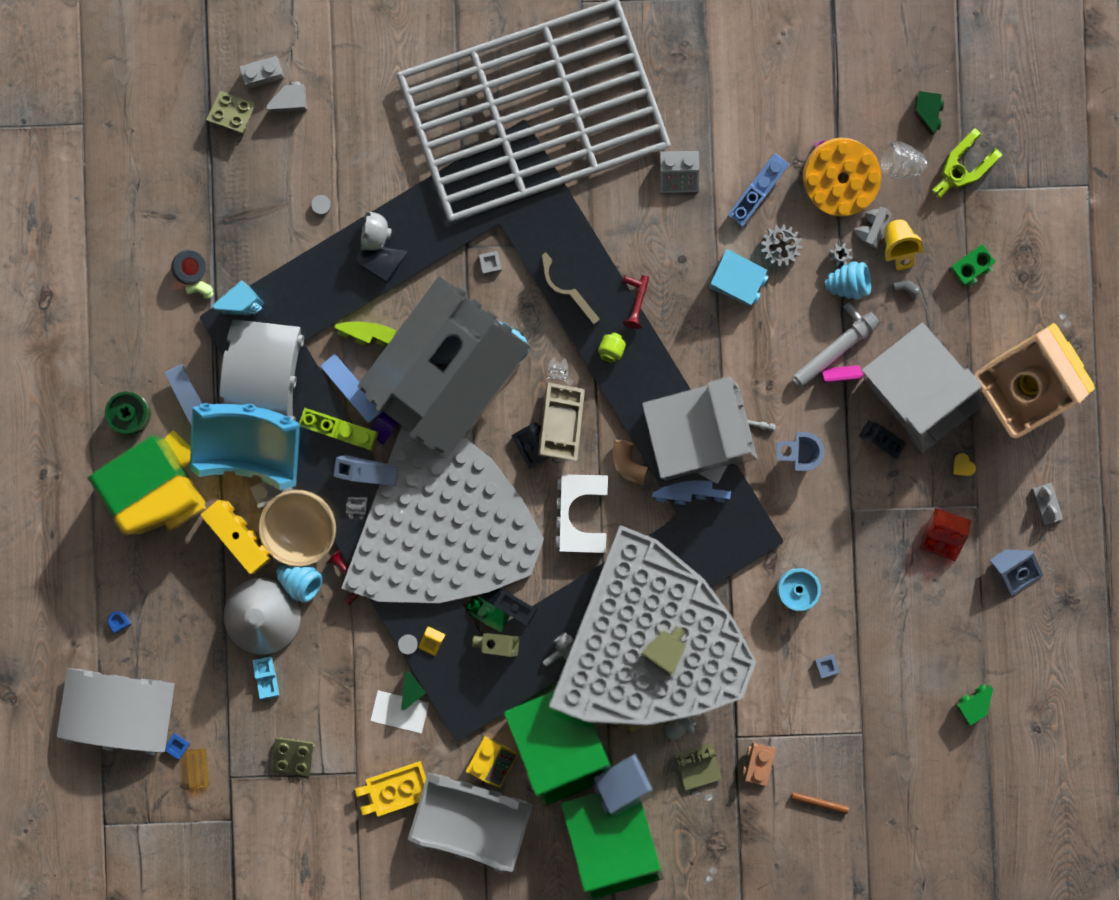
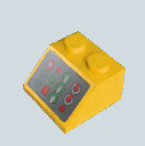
M484 736L466 772L501 788L519 753Z

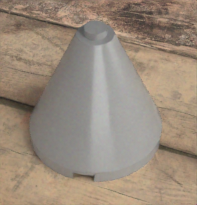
M254 578L240 584L230 594L224 609V624L229 637L238 647L253 654H271L285 648L296 636L301 623V608L298 601L292 599L285 592L281 582L271 578Z

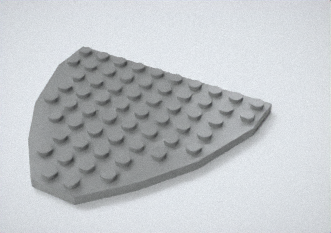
M401 426L388 461L389 465L398 467L396 485H379L342 589L377 602L443 603L488 593L531 576L544 538L523 499L495 462L466 438L461 439L450 455L446 457L435 448L433 450L423 444L417 437H410V432Z
M620 525L549 707L585 722L650 725L696 716L742 699L756 661L735 620L706 581L656 539ZM675 626H678L686 632L680 642L686 645V648L674 673L670 676L640 654L663 630L671 634Z

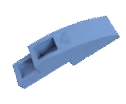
M774 153L728 215L744 226L790 164Z
M699 480L666 486L652 493V497H655L657 502L667 503V499L675 500L674 504L686 505V502H691L692 495H695V499L706 500V497H714V501L725 503V499H730L731 491L712 489L713 481Z

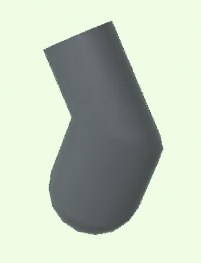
M901 281L893 283L894 292L907 291L912 299L920 297V287L913 282Z

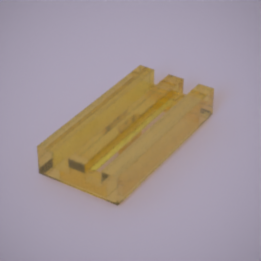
M206 748L186 750L189 789L209 787ZM200 752H202L204 783H201L199 764ZM191 753H194L197 784H194Z

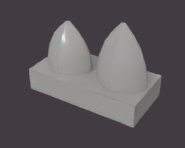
M881 206L880 209H872L865 213L868 221L873 224L872 227L862 226L854 229L861 240L876 249L892 215L887 208Z
M1052 483L1032 488L1043 525L1063 520Z

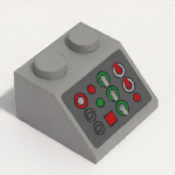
M699 151L660 152V193L699 192Z

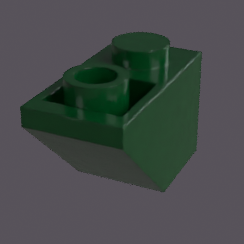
M919 91L916 94L914 114L928 133L934 135L941 128L942 120L939 119V112H942L944 107V100H941L942 94Z
M477 595L472 596L465 608L469 614L499 632L502 631L510 618V615Z

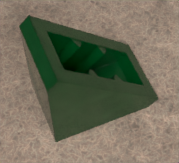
M405 671L401 710H406L426 693L409 671Z

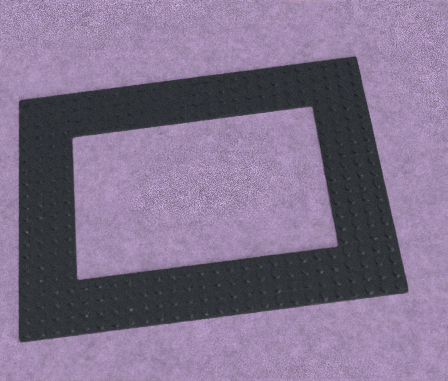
M522 120L505 130L506 135L530 126L526 120ZM533 134L509 142L512 152L515 153L538 145L540 142L536 135ZM497 135L489 141L499 138V136ZM502 145L454 161L438 172L440 178L506 155ZM544 150L515 161L519 171L550 161V158ZM506 163L443 186L448 196L512 174L509 164ZM553 167L524 177L522 180L525 189L561 176L556 168ZM431 175L372 211L382 215L387 221L388 228H391L390 240H386L381 248L399 249L408 252L388 282L355 262V259L362 251L361 235L364 223H366V219L363 216L249 285L264 303L261 306L263 309L255 316L253 314L250 316L222 314L214 307L200 316L201 322L223 357L224 351L229 350L230 341H227L233 319L300 327L301 335L304 336V343L299 349L294 375L297 379L296 386L293 388L292 401L295 422L299 424L303 410L307 408L353 424L306 347L305 342L494 226L501 225L660 487L664 488L686 481H711L698 473L670 481H665L660 476L642 403L691 389L642 309H640L639 313L641 329L629 328L623 324V321L630 318L636 299L627 284L622 283L623 278L566 184L454 222H448ZM515 181L451 202L450 206L454 214L518 192ZM546 252L552 259V264L549 267L551 282L561 290L576 289L600 319L597 324L593 326L570 296L556 294L549 288L545 280L542 254ZM611 333L621 335L622 340L626 344L621 359L614 363L604 361L598 353V347L603 336L611 335ZM300 427L296 478L304 491L319 496L330 507L336 522L334 541L350 566L380 484L350 481L334 477L336 458L347 454L372 461L376 460L369 449ZM734 464L726 467L718 484L715 482L712 484V489L731 491L730 499H725L724 503L714 501V497H706V500L695 499V495H692L691 502H686V505L674 504L675 500L668 499L677 513V518L648 535L659 541L699 574L709 587L714 586L783 543L781 535L738 465ZM605 562L533 605L532 607L536 608L537 612L528 626L512 618L507 621L501 632L495 629L489 632L520 637L518 656L513 657L482 653V648L473 647L474 636L483 637V635L479 632L460 599L443 603L377 602L372 599L370 601L397 645L402 636L412 635L417 639L419 646L428 627L445 634L435 656L418 647L411 654H402L451 735L456 741H460L498 718L505 711L516 707L560 680L567 662L563 656L548 667L544 665L543 661L557 651L554 640L561 634L566 632L567 635H571L574 639L573 642H575Z

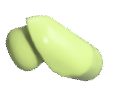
M202 281L185 285L188 295L199 292L206 299L213 297L212 287Z

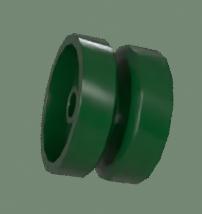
M125 391L117 393L109 399L105 408V418L109 426L119 433L128 435L138 434L149 424L151 409L145 398L136 393ZM128 410L131 412L130 416H126Z

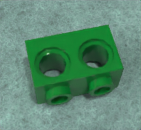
M981 244L952 265L949 270L961 286L965 284L971 286L978 280L977 276L983 273L986 275L993 270L992 265L996 261L985 246ZM981 256L985 259L986 263L984 266H980L977 263V257ZM962 268L969 269V277H964L962 275Z

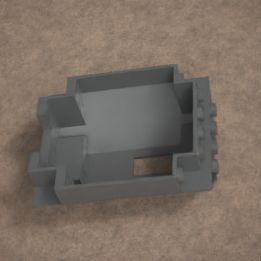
M439 275L357 387L365 393L366 398L371 403L376 405L377 411H384L410 432V437H417L426 446L433 450L435 448L442 455L448 457L459 441L468 435L520 366V360L531 346L512 332L513 328L507 323L503 322L501 324L497 321L498 317L493 312L483 310L481 308L482 304L474 298L470 300L466 296V291L459 286L455 288ZM456 334L462 339V349L443 373L428 361L448 335Z

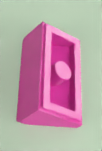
M858 365L825 368L822 371V381L824 383L855 381L863 378L861 368Z

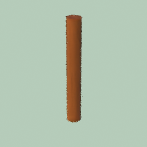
M795 792L792 793L791 800L848 814V806Z

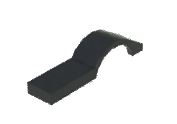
M501 587L488 593L477 595L526 626L529 625L537 612L536 608Z

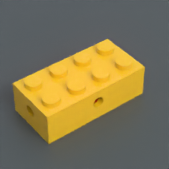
M217 500L201 514L202 518L250 574H255L272 560L271 554L258 542L260 539L253 530H248L245 527L247 522L241 516L235 515L233 512L235 508L229 501Z

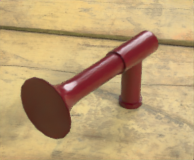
M627 275L623 277L622 283L638 288L632 314L628 320L623 321V324L629 328H642V325L639 323V313L649 282L648 276L642 275L640 281Z
M339 550L325 564L335 565L346 576L348 567L342 562ZM351 593L344 601L350 606L360 595Z

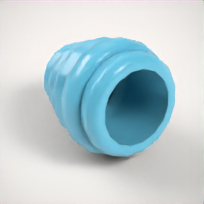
M851 262L849 265H843L841 269L835 270V273H830L828 279H825L826 290H830L832 295L838 294V296H845L848 299H861L863 296H868L871 292V278L867 265L864 262Z
M281 564L277 568L278 581L285 588V592L295 601L309 602L320 590L322 575L313 566L298 567Z

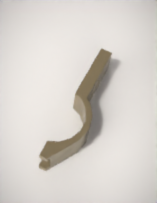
M546 252L542 254L545 280L549 288L556 294L570 296L593 326L597 324L600 319L576 289L561 290L551 282L549 267L552 264V259Z

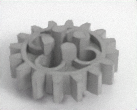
M775 225L774 231L770 228L768 229L769 236L763 235L766 241L760 244L765 246L761 253H767L764 258L765 260L772 259L770 264L776 261L778 267L781 266L782 262H784L785 266H788L789 260L794 263L796 261L794 256H800L797 250H801L803 247L798 245L802 239L796 238L798 232L792 233L793 227L786 230L785 225H782L781 229ZM777 233L782 235V244H785L788 240L794 242L793 246L786 245L784 247V252L787 253L786 258L781 257L782 249L780 247L773 252L769 250L770 245L775 247L779 244V239L775 237Z

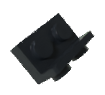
M537 422L511 435L529 469L550 458L539 456L541 426Z

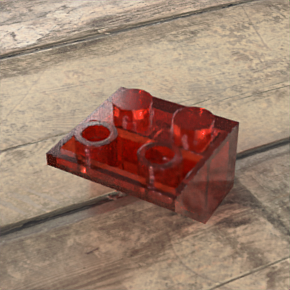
M935 508L928 521L919 549L956 561L969 536L971 520Z

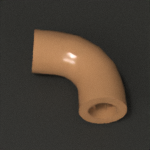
M615 440L613 463L617 472L624 479L644 486L648 467L633 462L631 458L633 443Z

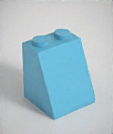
M726 249L709 288L750 307L752 303H757L761 294L758 293L760 285L764 287L769 276L765 275L766 269Z

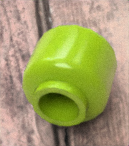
M617 333L604 335L598 347V353L601 355L600 358L610 363L620 360L626 344L622 340V336Z

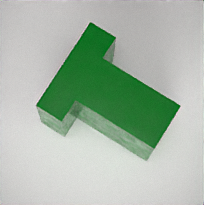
M555 691L504 712L528 771L527 774L535 794L544 806L593 787L592 785L596 784L594 778L612 768L593 722H585L549 707Z
M594 793L561 803L583 887L589 900H595L664 880L642 802L612 817L609 812L605 813L601 802L604 801L601 794L597 796Z

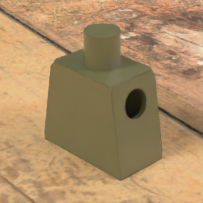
M675 626L671 634L663 630L640 655L671 676L686 648V645L680 642L686 632L678 626Z
M484 633L483 637L474 636L473 647L482 648V653L509 657L518 656L520 637Z

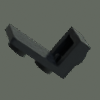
M868 420L859 435L860 438L876 445L895 459L899 457L906 445V442L882 425Z

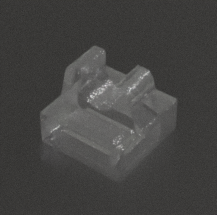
M553 357L549 361L547 378L566 381L567 360L563 358L562 363L555 362L556 357Z
M348 497L346 513H348L349 518L353 519V514L355 513L360 514V519H364L367 498Z

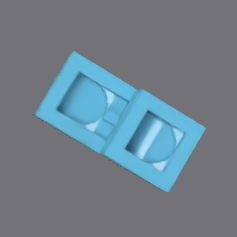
M272 657L252 660L260 700L280 697Z

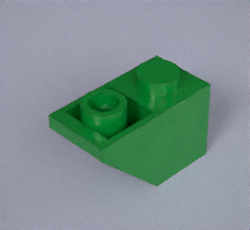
M985 684L978 686L974 689L975 693L970 696L968 694L963 695L958 699L959 702L955 704L968 725H972L987 716L993 692L991 685L985 686Z

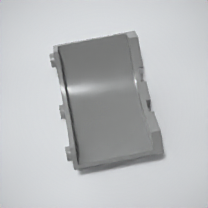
M233 319L227 341H230L229 350L224 351L221 372L220 397H224V404H253L255 407L289 416L295 421L292 401L293 388L296 386L297 379L294 375L299 349L304 343V336L301 335L300 327Z
M67 668L57 737L63 738L65 743L75 744L77 741L100 745L103 750L113 751L114 748L141 750L149 755L165 752L175 683L163 680L132 679L118 675H103L99 672L84 669Z
M428 773L408 840L414 842V846L421 849L426 847L455 853L454 856L460 859L468 857L492 866L493 871L504 873V871L513 872L533 805L515 797H506L501 792L462 780L458 782L446 776Z

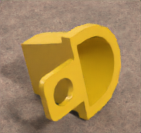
M895 220L887 224L884 229L886 262L895 259V267L898 271L913 267L915 265L914 254L924 252L921 238L913 233L908 223L904 220ZM904 259L910 260L907 264H900V262Z

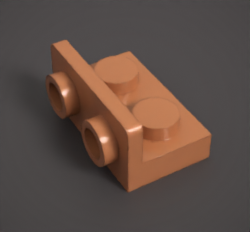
M753 743L752 747H748L746 757L749 758L748 764L744 765L742 770L745 782L767 786L776 748Z

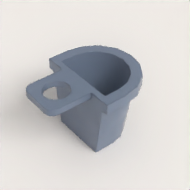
M796 432L793 441H779L776 444L777 460L792 461L795 471L813 470L820 465L824 458L823 443L820 438L811 433ZM784 445L789 446L792 451L787 457L783 456L780 452L781 447Z

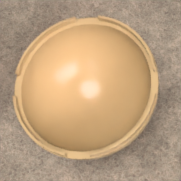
M290 490L277 495L265 506L259 521V535L263 546L279 562L290 566H307L322 559L331 549L336 536V522L330 507L322 498L308 491Z

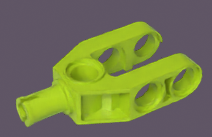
M976 128L947 156L941 174L943 180L932 189L934 194L941 189L936 195L938 198L941 199L951 187L956 189L976 182L1002 156L995 148L971 173L967 172L965 167L957 162V159L982 135ZM952 170L959 171L960 178L953 177Z

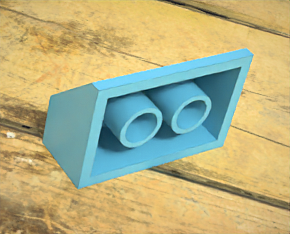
M241 281L212 306L222 314L242 316L253 314L255 316L263 309L261 306L264 303L250 286Z

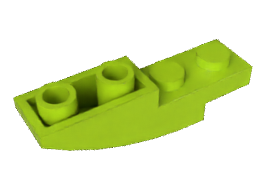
M344 322L336 324L334 327L338 330L337 334L348 338L350 335L356 338L355 342L363 346L366 343L371 345L375 338V343L386 347L397 333V330L387 326L369 322Z
M304 408L299 422L300 427L369 450H373L379 433Z

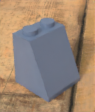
M635 754L595 777L594 781L596 784L592 785L597 796L601 794L604 800L601 802L605 813L609 812L611 817L654 797L652 788Z

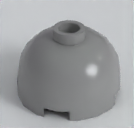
M366 211L364 216L366 223H364L361 235V250L375 251L383 247L386 240H390L391 228H388L387 221L382 215Z

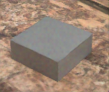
M498 251L479 255L483 274L502 270Z

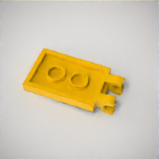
M421 761L365 779L367 785L355 788L357 797L367 794L370 804L361 807L362 815L376 811L378 817L419 803L426 781Z

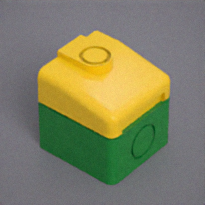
M151 435L87 477L124 534L140 535L163 525H166L168 530L171 531L207 509L204 498L191 478H188V473L166 439Z

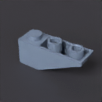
M345 454L336 458L334 477L350 481L395 486L398 467Z

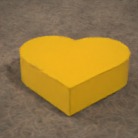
M959 453L954 457L952 475L971 476L975 473L976 466L973 462L969 461V457L966 454Z

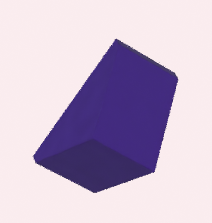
M383 411L370 430L379 432L376 440L384 445L399 423Z

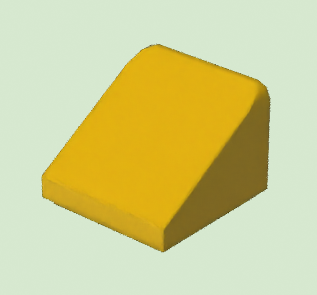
M428 627L418 648L435 656L445 634Z

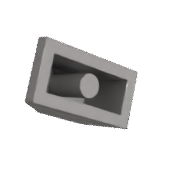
M290 82L289 85H285L267 105L268 112L307 110L305 85L301 84V82Z

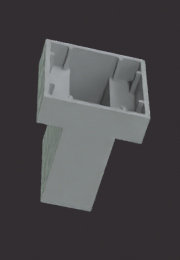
M923 322L862 369L864 381L907 430L908 437L922 453L983 407V385L968 368L964 370Z
M731 377L707 382L708 386L642 403L660 476L663 480L670 481L730 464L739 465L758 460L740 388Z

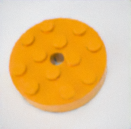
M835 138L820 144L809 155L803 170V184L809 199L819 209L835 216H849L864 210L875 199L881 185V168L874 153L862 143L849 138ZM845 172L846 178L843 182L838 181V175Z

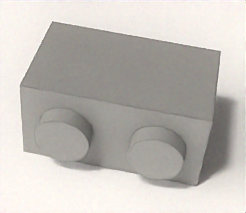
M277 56L240 66L244 83L248 89L284 78Z

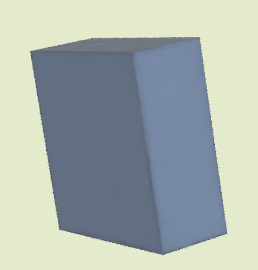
M834 654L815 660L820 678L840 673Z

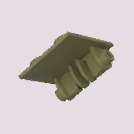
M220 91L206 121L211 122V125L222 126V129L227 128L228 131L231 129L239 135L241 133L245 134L246 124L256 103Z
M275 737L272 771L310 777L315 743L300 741V739L294 740V738L290 740L283 737Z
M712 742L675 753L685 790L722 780Z

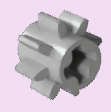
M846 243L842 247L835 244L836 250H829V253L833 254L829 261L834 260L836 267L840 263L847 265L846 259L851 260L853 258L849 256V252L852 249L847 250L845 248ZM840 250L843 251V255L845 256L841 259H839V255L836 254Z

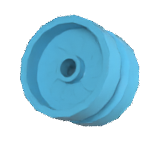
M801 568L786 571L779 578L776 586L780 602L785 607L795 611H805L813 607L818 602L821 594V585L818 578L811 571ZM797 586L802 587V588H803V591H800V593H797V592H796V587H797Z

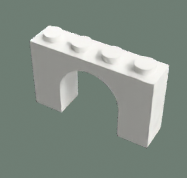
M562 474V478H558L557 490H561V498H557V509H561V517H557L556 528H560V536H556V547H559L560 551L606 553V533H584L578 531L571 524L568 511L571 503L579 496L607 495L608 476Z

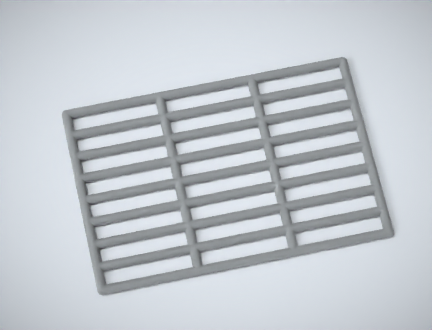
M610 0L397 73L398 82L448 222H454L656 153L671 146L619 0ZM613 7L618 18L556 39L552 38L551 28ZM619 25L621 26L624 36L562 57L558 55L557 46ZM543 32L545 43L483 64L480 62L477 53ZM624 43L628 45L630 53L568 75L565 74L562 64ZM549 49L552 60L487 82L484 71ZM469 56L472 59L474 67L412 88L408 87L405 79ZM630 61L634 62L637 70L635 72L573 93L568 82ZM554 67L559 78L493 99L490 90L492 88ZM474 74L478 76L480 85L418 106L414 104L412 95ZM638 78L640 79L643 89L578 111L575 100ZM559 85L563 88L565 96L503 117L499 116L497 107ZM480 92L484 93L485 103L421 124L418 113ZM644 96L647 98L649 104L647 108L585 128L583 125L582 117ZM565 103L569 105L570 114L506 135L503 124ZM490 110L493 119L491 121L430 142L427 141L424 131ZM650 114L653 115L655 125L594 146L590 144L588 135ZM571 121L575 122L576 132L515 153L512 152L509 142ZM496 127L499 138L434 160L431 149ZM659 132L662 140L661 143L597 164L594 153ZM581 139L584 147L582 150L521 171L518 169L515 160ZM502 145L506 156L440 178L437 167ZM587 156L590 167L525 189L522 178ZM506 163L509 164L512 174L448 196L446 195L443 186L445 184ZM515 181L518 192L453 214L450 206L451 202Z

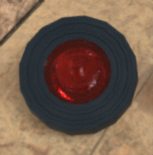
M184 250L174 257L171 263V270L177 281L183 284H194L203 278L206 272V263L204 258L196 251Z

